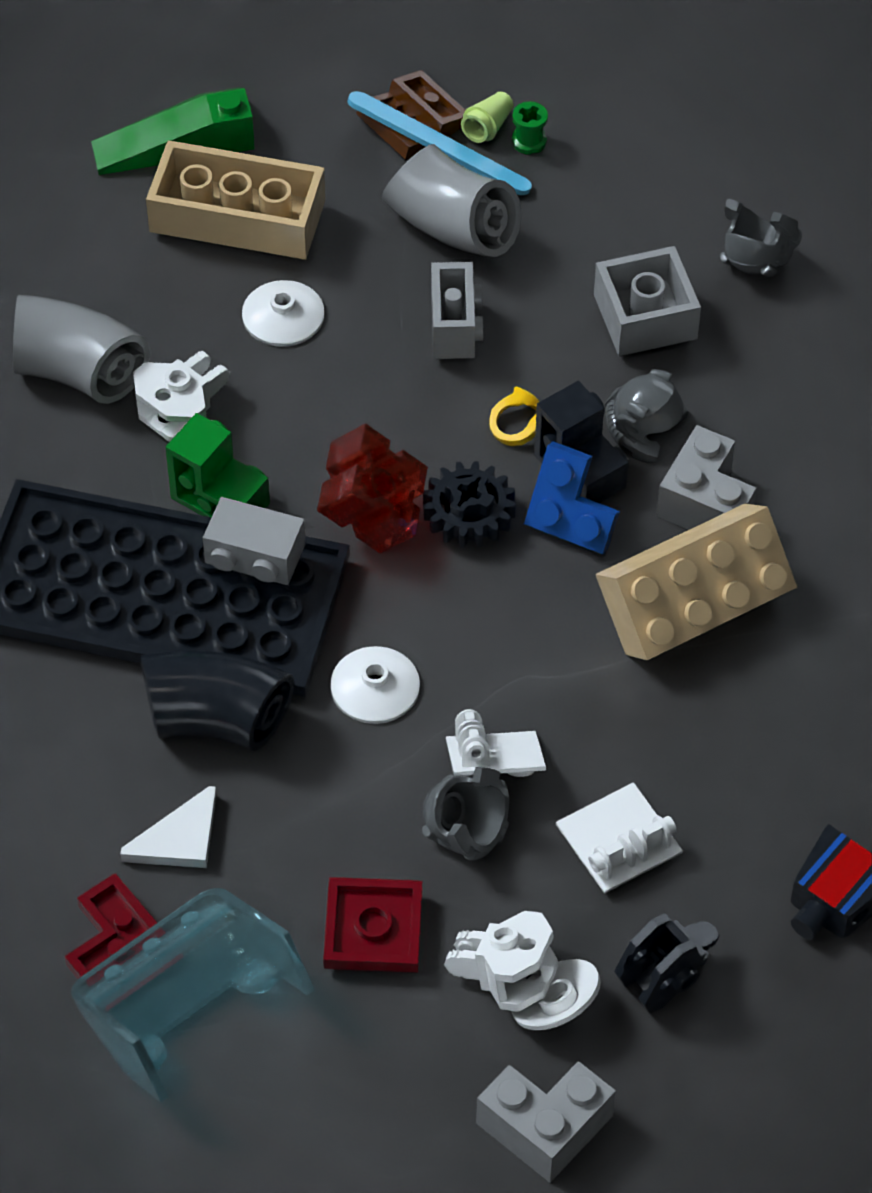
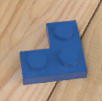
M553 441L547 445L524 524L597 553L604 554L608 551L620 511L581 496L593 456Z

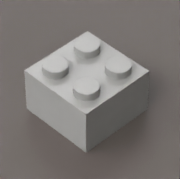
M675 246L596 263L594 297L618 356L698 339L701 306Z

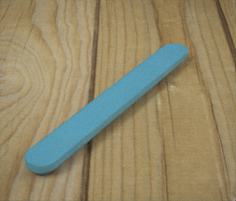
M355 91L349 94L347 102L355 110L425 147L435 144L450 158L473 172L492 179L506 181L515 189L517 195H527L530 193L532 184L527 178L363 92Z

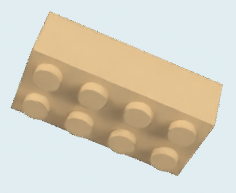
M168 140L146 198L149 232L306 260L326 200L325 169L319 166Z
M742 504L595 574L625 654L644 660H649L797 588L769 508L753 504Z

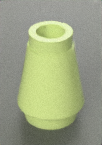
M500 91L467 108L461 121L463 133L468 139L476 143L492 140L509 113L513 110V100L507 93Z

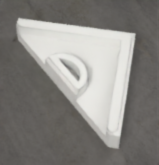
M207 787L123 846L120 853L121 861L207 868L217 796L216 787Z

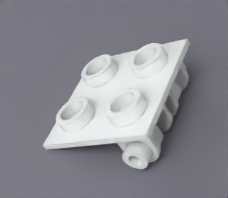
M466 709L461 711L455 719V736H446L454 776L473 778L475 767L491 768L500 773H508L516 777L529 776L534 771H546L536 731L486 734L480 714L475 710Z
M634 782L556 822L557 827L604 894L683 853V850L672 836V834L677 832L670 816L664 818L658 816Z

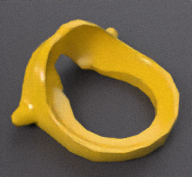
M516 386L512 394L499 401L492 408L489 426L496 440L508 446H522L535 437L536 414L531 418L527 427L518 434H505L498 428L500 414L509 407L525 404L536 410L539 400L533 394Z

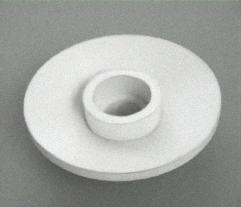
M288 280L273 281L251 292L244 302L242 319L246 330L256 340L276 347L295 346L311 339L320 330L324 321V305L320 296L313 289L302 283Z
M365 647L351 652L337 664L331 677V693L337 707L348 717L368 724L388 723L402 717L413 707L420 690L419 675L414 664L402 653L386 647ZM373 675L382 676L379 679L369 678V676Z
M580 959L559 961V967L545 997L519 1012L511 1011L516 1022L529 1030H546L563 1025L580 1015L593 1002L600 989L601 979L595 966L590 962ZM533 974L527 980H536L540 975Z

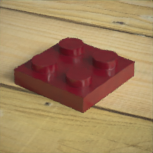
M329 877L323 956L324 969L418 973L423 881Z

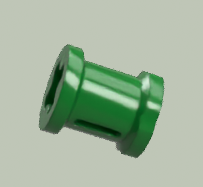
M526 101L520 103L514 108L512 113L513 123L516 126L512 134V143L515 150L526 155L539 153L547 144V137L543 129L548 121V111L537 102Z

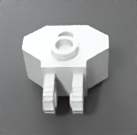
M203 351L195 353L194 356L184 363L179 359L173 363H143L133 372L139 420L170 442L195 413L206 418V410L210 408V398L226 385L230 372L220 364V366L217 365V367H214L213 370H210L202 377L201 375L207 371L211 362L209 355ZM161 416L163 419L170 422L163 423L160 422L158 419Z
M523 911L500 924L490 923L486 932L474 930L472 932L469 930L459 932L453 945L456 951L454 949L452 952L449 951L444 963L449 974L451 973L453 976L480 980L481 990L491 991L500 1009L517 1012L545 997L559 967L558 959L549 946L554 939L553 930L542 913ZM531 974L540 975V977L536 980L526 979V977Z

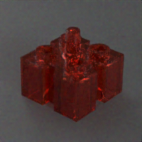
M365 423L331 442L325 468L331 479L322 483L317 511L341 528L352 524L356 538L378 553H382L416 535L420 507L413 503V499L424 492L428 466L405 450H401L396 454L389 449L391 440Z

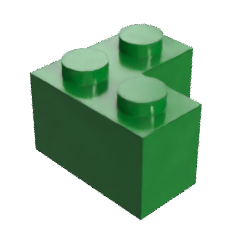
M195 413L165 446L171 499L197 514L212 517L221 497L266 508L270 504L269 477L265 476L259 468L252 465L247 466L233 458L232 433L221 422L209 420Z

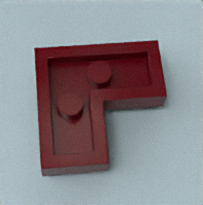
M114 873L77 897L78 907L99 931V934L64 957L66 966L91 997L95 998L170 948V938L119 876Z

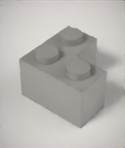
M696 425L659 486L656 516L690 530L742 504L754 505L757 488L729 476L732 471L735 440Z
M579 1061L547 1094L511 1065H508L477 1097L476 1124L551 1183L613 1117L616 1090Z

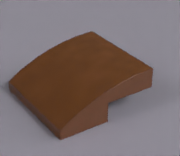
M422 70L392 79L389 92L373 97L447 137H450L461 128L465 109ZM359 111L356 112L366 124L404 159L413 157L421 149L425 148L424 145Z

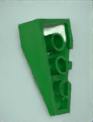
M238 87L201 93L91 141L98 175L158 166L168 140L233 152L254 150L253 116L245 88Z

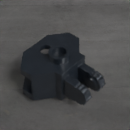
M664 913L651 919L630 940L614 972L624 987L636 982L644 990L638 999L643 1008L651 1014L663 1008L677 993L688 990L698 980L700 976L698 969L706 963L709 956L707 950L716 945L720 934H718L716 926L707 921L701 920V922L697 921L696 924L692 923L683 927L677 920L672 921Z

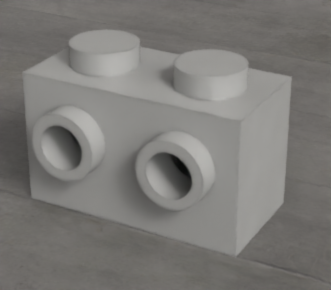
M473 262L431 263L433 359L475 358V341H483V316H475V309H482L481 284H474Z
M221 497L203 536L205 563L211 564L223 571L233 570L248 574L264 582L274 581L289 585L305 547L304 518Z

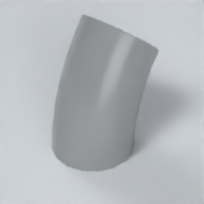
M435 144L426 146L411 157L390 180L381 197L391 209L415 228L448 246L468 253L491 257L500 256L506 253L514 244L520 230L522 214L520 200L515 189L506 181L492 179L467 169L446 155Z
M20 294L17 296L13 334L14 374L53 380L77 389L98 403L105 404L122 399L134 389L133 372L143 363L149 362L151 354L149 342L143 336L125 324L87 307L46 297Z

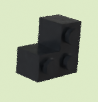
M578 380L537 403L534 456L542 464L547 445L553 441L593 456L581 496L601 503L626 488L629 464L624 452L617 446L613 447L602 434L605 414L602 400L596 393H590Z

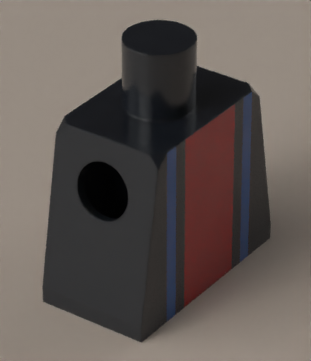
M830 824L824 828L793 884L790 901L800 911L791 920V926L797 934L805 939L812 940L825 927L836 936L845 938L872 917V853Z

